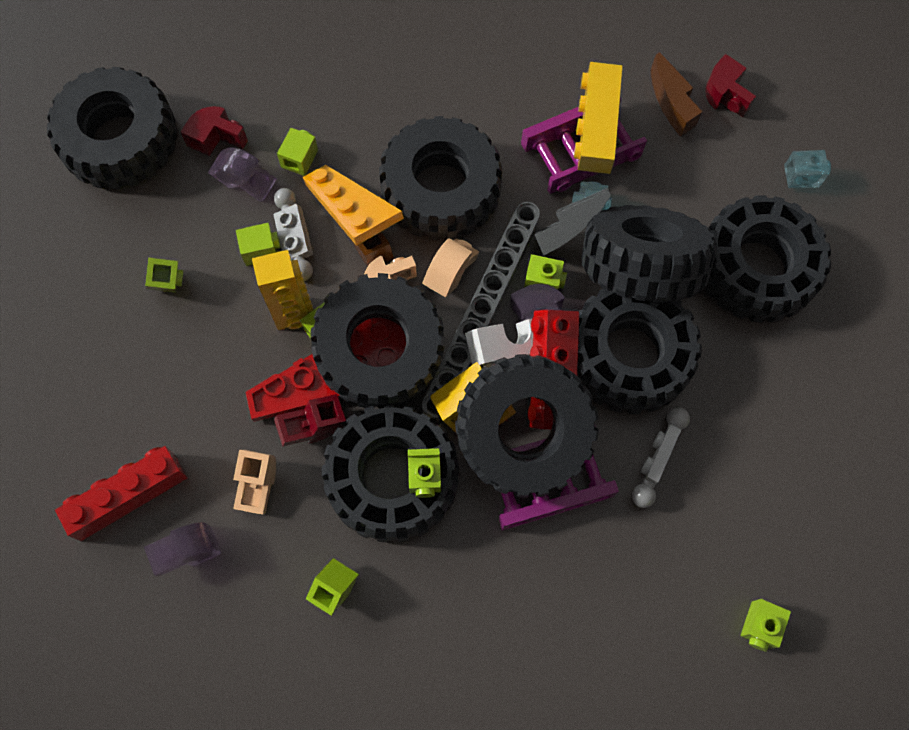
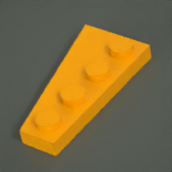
M327 165L303 177L305 185L356 246L404 219L400 209Z

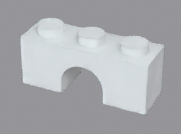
M532 318L516 324L518 332L516 344L509 341L506 337L503 324L477 328L465 333L472 365L478 362L480 366L483 365V368H489L495 364L496 360L503 357L509 359L517 354H527L530 356V350L533 346Z

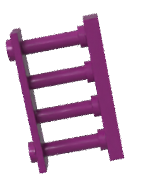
M579 107L523 129L521 140L525 152L532 149L538 150L552 174L547 188L549 194L556 191L563 192L569 189L572 184L598 174V172L578 170L579 159H574L576 143L570 133L576 131L578 118L583 119V112H578ZM618 118L617 137L622 146L615 149V160L612 167L626 161L633 162L640 158L647 143L645 136L632 141ZM556 139L561 140L576 166L562 171L547 143Z
M546 439L515 447L511 450L519 452L529 451L541 445ZM593 455L591 460L586 459L584 461V466L590 480L589 488L578 491L577 487H573L571 478L566 481L568 485L562 488L560 492V497L550 499L549 496L538 497L535 493H532L534 498L532 500L533 505L521 508V505L516 503L513 492L501 493L506 507L503 509L504 514H500L498 519L501 529L504 531L613 498L619 492L615 480L606 483V480L601 478Z

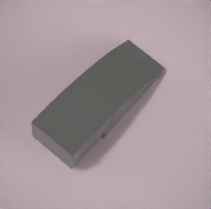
M608 187L558 209L556 215L559 221L536 231L535 237L543 255L561 247L587 226L591 218L602 210L610 198L611 193Z

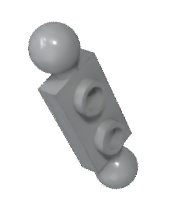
M281 188L275 193L274 202L282 210L273 214L281 250H288L291 259L298 260L304 281L312 276L313 268L305 258L312 256L313 251L301 206L297 203L295 204L296 197L293 191L288 188Z
M675 407L667 413L666 421L668 428L664 433L659 431L652 447L656 448L653 458L647 457L641 473L645 474L642 484L637 485L632 492L633 502L639 507H650L656 500L654 487L660 480L681 430L685 429L690 422L689 413L684 408Z

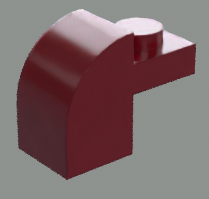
M727 54L714 66L706 84L705 95L707 101L715 110L722 103L730 111L737 113L743 118L749 111L756 96L739 85L747 68Z
M216 106L205 107L196 111L188 119L180 132L187 147L208 156L211 155L220 140L244 149L248 142L243 126L235 120L229 121L225 108Z
M335 394L309 400L305 409L276 415L274 421L282 446L284 447L308 441V444L323 440L333 435L338 427L342 428L346 419L338 396Z

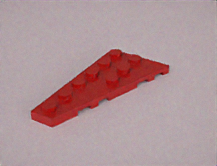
M372 318L359 324L354 329L351 335L350 346L354 356L363 364L382 367L400 359L406 347V337L403 329L397 323L385 318ZM312 354L304 359L300 358L293 363V366L280 374H274L246 391L253 422L305 409L309 400L337 394L326 385L317 369Z

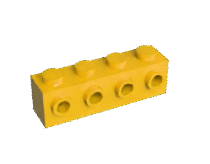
M590 62L588 73L583 72L581 89H585V96H580L578 112H583V119L578 118L576 135H580L581 140L576 142L574 159H579L578 170L611 173L615 160L622 65Z
M288 250L252 258L258 287L277 329H297L302 327L300 319L309 314L308 312L313 311V307L298 260H292Z

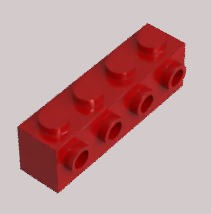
M562 310L534 311V317L531 321L533 346L530 350V356L546 357L577 375L579 312ZM531 397V405L528 409L530 427L551 430L553 414L550 407L544 401Z
M166 446L162 448L156 447L149 450L145 457L138 462L128 463L119 468L118 473L114 476L94 482L90 486L91 489L83 494H76L65 499L63 505L55 509V512L67 535L76 540L83 541L188 479L177 457Z

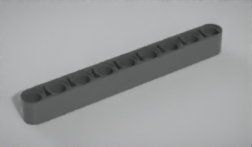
M523 202L516 208L438 368L437 374L423 399L422 413L430 414L433 417V422L437 425L444 423L439 414H431L427 410L433 404L430 397L442 388L440 385L441 381L445 379L453 380L472 366L464 333L492 325L536 232L540 211L534 203ZM522 217H529V218L532 219V220H531V221H524V220H522L521 218H522ZM518 239L522 243L513 244L512 242H510V240ZM505 261L510 263L511 266L502 267L499 263ZM490 284L498 285L500 289L493 291L490 290L487 286ZM483 307L488 309L489 313L482 315L477 313L476 309ZM456 355H462L467 360L459 364L455 363L452 358Z

